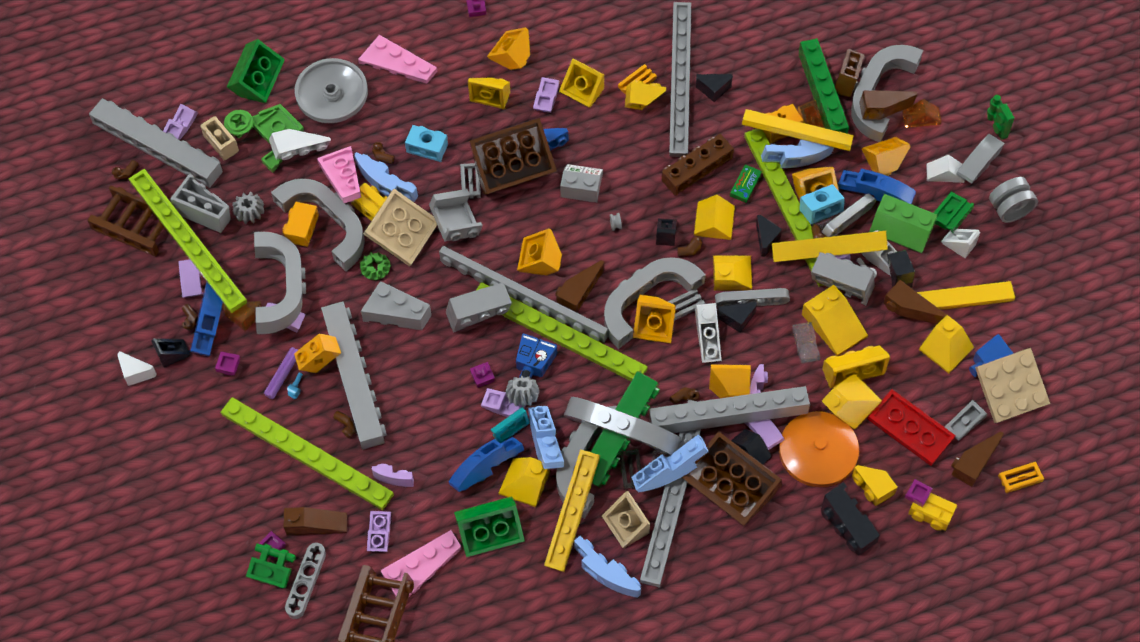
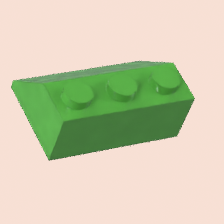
M884 194L869 232L877 230L886 231L887 240L922 254L937 220V214Z

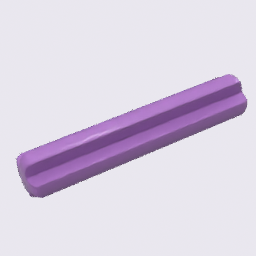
M293 347L289 349L264 392L266 397L270 399L275 398L296 362L294 353L298 351Z

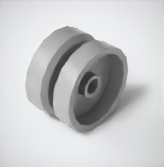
M1016 177L1005 181L996 187L989 196V200L993 207L997 209L1000 219L1005 223L1013 222L1026 216L1034 210L1039 202L1034 192L1030 191V186L1024 177Z

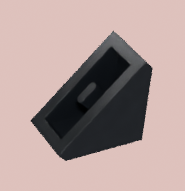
M696 74V88L715 102L732 87L733 74Z
M757 215L756 229L761 257H765L772 249V243H777L781 239L782 229L762 215Z
M658 218L656 245L675 246L677 220Z
M903 250L887 254L892 288L899 280L912 288L915 271L907 251Z
M749 302L718 307L717 317L741 333L755 315L757 303Z
M153 338L151 340L164 368L191 355L184 339Z
M744 429L731 440L762 465L772 458L764 441L757 433Z

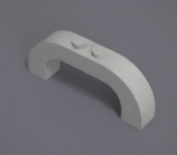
M908 45L889 46L877 52L870 60L867 68L862 69L860 74L861 80L856 82L853 89L854 96L851 116L855 126L866 137L881 142L887 131L890 119L886 117L881 120L862 119L859 101L863 91H874L881 76L888 70L902 69L914 74L921 61L923 50Z
M311 179L291 180L283 183L271 192L273 201L285 213L290 208H293L295 202H312L319 205L346 231V237L343 242L332 250L334 261L347 271L359 260L364 249L362 225L352 206L344 204L337 192L333 193L324 184Z
M254 232L255 258L276 259L286 269L285 298L274 306L256 307L257 334H269L287 328L298 318L302 309V294H306V282L302 283V279H305V268H301L300 253L289 239L272 232Z
M680 258L658 259L643 269L636 270L631 278L625 279L619 284L606 302L604 325L608 328L610 341L619 349L633 339V329L623 319L622 312L627 306L637 300L639 295H643L662 281L677 282L689 292L695 288L698 289L705 283V273L693 263Z
M577 397L570 398L564 416L579 423L586 422L631 438L669 456L677 451L681 441L679 436L659 426Z
M609 406L608 408L615 410L617 406ZM582 422L577 431H573L570 435L568 447L562 449L561 454L564 459V467L557 468L556 480L558 494L563 503L580 449L588 451L596 436L604 430L603 428ZM591 493L588 494L582 513V518L584 519L594 504V495Z

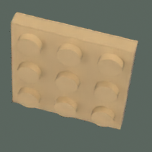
M393 189L363 234L410 266L434 231L437 223L434 216L396 189Z
M1031 348L975 367L994 423L1050 404Z

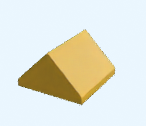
M572 59L559 92L591 107L604 90V74Z
M719 195L699 201L694 236L731 240L735 206Z

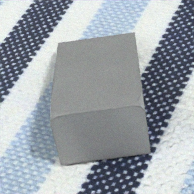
M972 400L945 428L955 434V438L959 441L987 417V413Z

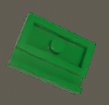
M950 192L934 211V214H937L935 224L954 233L974 209V203H969L961 196Z

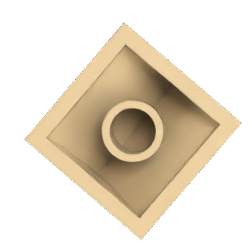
M626 491L602 515L622 548H626L649 534L650 523L629 491Z

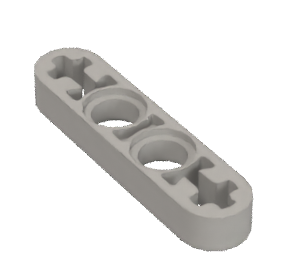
M869 193L831 220L824 227L822 233L827 237L836 236L874 206L876 199Z
M785 288L720 292L715 295L716 307L756 302L757 306L782 305L790 301L789 290Z
M312 543L308 546L287 599L285 610L292 619H298L303 616L325 560L326 552L320 543ZM319 549L321 554L316 555V563L312 562L314 558L312 551L316 552ZM313 567L315 569L314 574L311 576L304 575L305 568ZM301 585L308 587L307 592L303 595L296 592L297 588ZM297 598L299 599V610H295V612L292 613L291 607H295Z

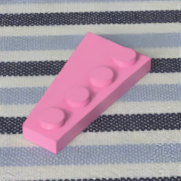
M381 35L373 41L358 59L359 64H369L373 68L389 70L390 73L396 75L399 73L405 75L406 78L425 84L437 73V67Z
M351 146L317 158L319 166L344 204L361 198Z
M450 530L381 570L384 578L402 581L404 573H408L414 581V589L409 594L410 597L420 589V586L426 580L435 575V572L441 566L443 567L461 550V545ZM391 588L396 597L399 589Z

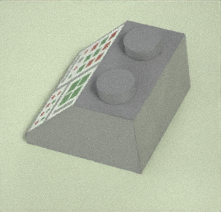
M567 164L563 171L560 185L561 197L597 203L603 169Z

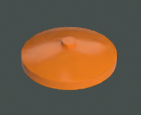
M818 411L808 412V414L794 418L782 433L784 440L779 444L781 462L794 479L812 487L836 485L845 480L856 466L859 456L857 437L853 429L836 415Z

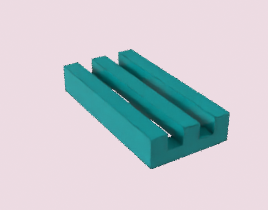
M521 407L493 427L491 432L495 440L502 443L528 425L530 421L526 410Z

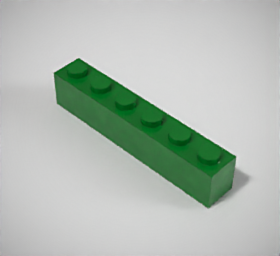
M818 38L801 41L798 55L823 127L848 134L849 126Z
M637 371L615 410L639 419L641 416L645 417L650 409L649 402L652 398L655 400L660 392L658 388L659 383ZM606 429L602 431L591 453L600 455L592 484L599 488L607 484L611 477L609 475L612 467H617L621 459L618 456L622 450L626 451L631 442L628 440V437Z

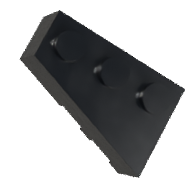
M843 482L825 494L821 514L825 520L830 521L834 525L835 532L839 536H843L847 541L848 548L852 552L855 551L859 556L878 543L880 534L867 515H862L855 506L858 504L855 498L851 500L844 490L847 486Z

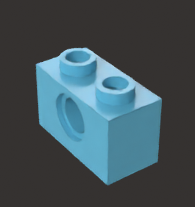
M412 125L405 141L407 153L441 162L448 146L447 135L443 132L432 131L423 126L418 127Z
M832 184L800 197V211L810 224L843 212L845 198Z

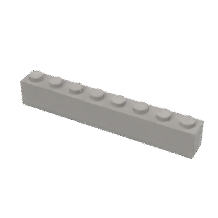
M102 98L89 113L94 125L185 175L192 174L196 181L209 188L223 172L220 161L217 158L207 156L201 149L191 147L186 141L176 139L173 134L163 132L154 124L150 125L142 117L132 115L129 110L119 108L112 101L108 102Z
M344 302L321 307L329 336L336 337L341 354L336 357L361 448L363 450L384 444L383 436L387 435L384 424L380 425L378 420L382 418L379 407H374L373 402L377 400L374 390H369L368 385L372 383L369 373H364L363 368H367L364 356H359V352L362 351L359 340L355 341L353 336L357 335L354 324L349 322V319L352 318L349 307L345 308Z
M806 386L651 408L649 409V421L651 424L672 433L808 414L810 402Z

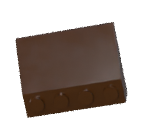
M540 118L469 141L484 194H489L557 171Z
M718 431L706 446L708 452L695 461L697 468L681 478L741 525L745 526L781 488L782 479Z

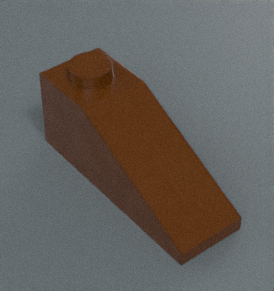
M847 49L835 83V89L839 95L851 97L865 54Z
M864 90L859 101L862 119L881 120L912 107L917 97V92Z
M600 260L566 280L564 285L559 286L555 293L557 303L578 313L605 271V262Z
M901 280L886 294L883 303L889 311L895 312L900 316L938 324L946 316L943 311Z
M1000 431L966 450L960 458L956 457L951 465L954 468L951 475L973 487L999 445L1004 433Z
M307 507L284 508L283 527L287 536L347 533V513Z

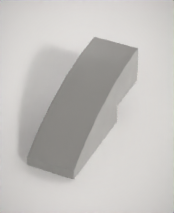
M988 134L969 155L956 174L973 183L999 155L1004 143Z

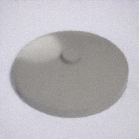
M337 58L323 59L309 65L299 75L295 84V97L300 110L309 118L322 123H337L351 118L363 107L368 94L367 82L363 72L353 63Z

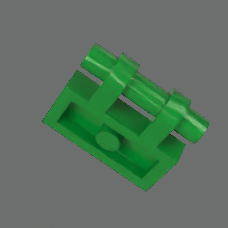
M995 95L990 101L987 119L995 121L993 124L994 132L1002 140L1008 138L1015 117L1007 103H1002L1001 96Z
M257 543L255 551L261 553L260 559L256 557L251 558L246 577L286 588L292 568L285 567L284 565L286 561L294 562L296 555L289 553L285 549L278 550L272 548V545L269 544L262 545ZM269 555L278 558L277 564L267 561Z

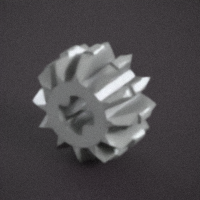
M250 192L248 195L243 193L242 197L236 196V202H233L232 206L233 214L239 222L243 220L247 224L250 220L254 223L255 218L261 219L260 214H264V203L258 194L253 196V193Z
M521 376V378L514 377L513 380L508 381L506 395L509 403L524 407V405L531 406L532 402H537L539 387L536 380H531L530 376L526 378Z

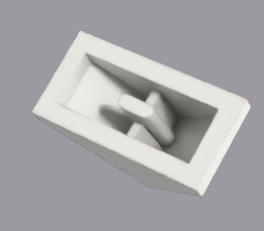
M950 155L927 163V181L964 183L965 179L956 174L962 163Z
M956 229L954 233L949 231L941 242L966 258L976 246L980 231Z
M120 351L117 354L128 386L154 378L157 375L152 365Z

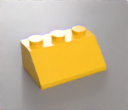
M880 345L875 347L868 346L863 350L849 351L838 357L830 356L824 360L822 369L831 389L853 374H856L861 380L885 374L890 356Z

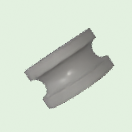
M619 213L615 216L610 214L612 231L616 228L622 229Z

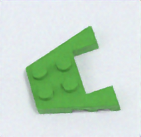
M281 104L260 111L258 115L252 116L253 128L269 144V138L272 133L287 129L304 131L303 126ZM242 121L236 123V127H239V125L242 124ZM272 150L261 158V161L273 173L282 162V158L276 160Z

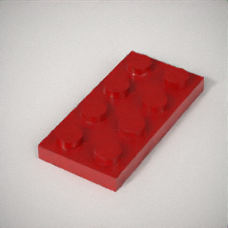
M893 389L890 390L882 402L868 416L870 422L930 466L935 463L956 436Z

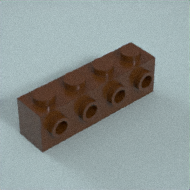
M721 134L716 137L713 136L702 146L695 147L688 155L681 156L676 163L666 166L662 171L661 181L676 196L731 160L734 148Z

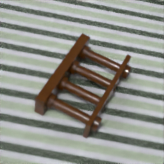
M110 185L109 190L113 199L101 216L90 215L87 221L91 229L156 257L159 252L156 239L164 228L163 224L159 220L149 237L140 236V232L151 215L155 214L142 198L128 193L121 187L116 188ZM120 201L129 204L117 223L112 224L107 221ZM135 208L145 211L133 230L129 231L123 228Z
M363 565L337 641L395 642L409 594L414 589V581L410 575L404 573L402 581L378 577L371 566ZM381 585L399 590L396 599L393 600L370 595L372 586ZM370 603L392 608L389 619L364 614L366 605ZM363 622L383 626L386 629L383 638L358 634L359 625Z

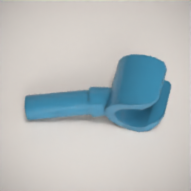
M300 372L293 384L287 387L288 396L296 399L301 391L297 388L303 376Z

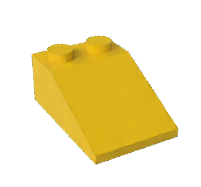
M832 285L803 305L802 316L836 356H839L868 336L849 302L835 285Z

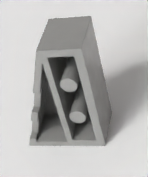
M190 173L170 198L172 205L182 217L220 233L231 220L229 206L214 193H210L205 185L197 182Z
M820 252L811 271L813 280L827 287L835 285L846 292L845 296L850 298L853 295L861 299V304L865 306L875 287L874 271L871 268L855 265L847 259H838L831 253L824 254Z
M381 281L361 310L363 322L374 321L380 322L383 325L394 324L398 325V327L423 330L432 315L429 304Z
M503 282L450 298L446 315L454 333L495 315H502L508 312L512 302Z

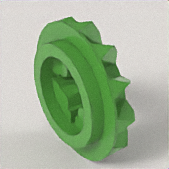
M235 110L225 117L224 127L234 137L236 135L242 136L246 132L249 133V130L253 128V118L245 110ZM242 121V124H240L239 127H236V123Z
M371 252L370 255L364 256L362 262H360L361 273L370 280L382 279L390 271V261L386 255H382L380 252L374 254ZM373 261L378 264V271L372 266Z

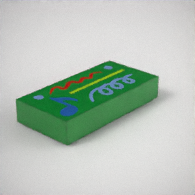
M745 164L730 192V197L747 203L762 171Z

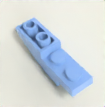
M800 140L798 146L771 144L765 145L761 158L762 162H780L781 168L801 167L826 158L832 154L834 147L806 140Z
M355 153L356 165L360 172L379 192L388 197L391 191L396 189L405 197L415 202L418 193L417 187L414 184L404 182L393 174L390 175L388 166L385 163L372 160L368 155Z
M548 406L528 408L538 460L542 462L544 469L564 467V459L555 437L556 429Z
M699 435L695 436L669 457H665L662 454L633 475L631 478L636 490L643 492L664 486L697 468L695 461L708 452L703 438Z
M581 536L574 540V548L584 558L581 560L582 568L590 576L616 592L637 598L641 595V584L636 578H631L627 574L626 568L621 563L617 564L614 559L608 563L602 554H597L593 550L592 543L587 539L584 540Z

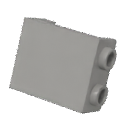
M468 189L434 194L429 206L444 242L479 236L483 225L481 222L476 223L467 202L470 196Z

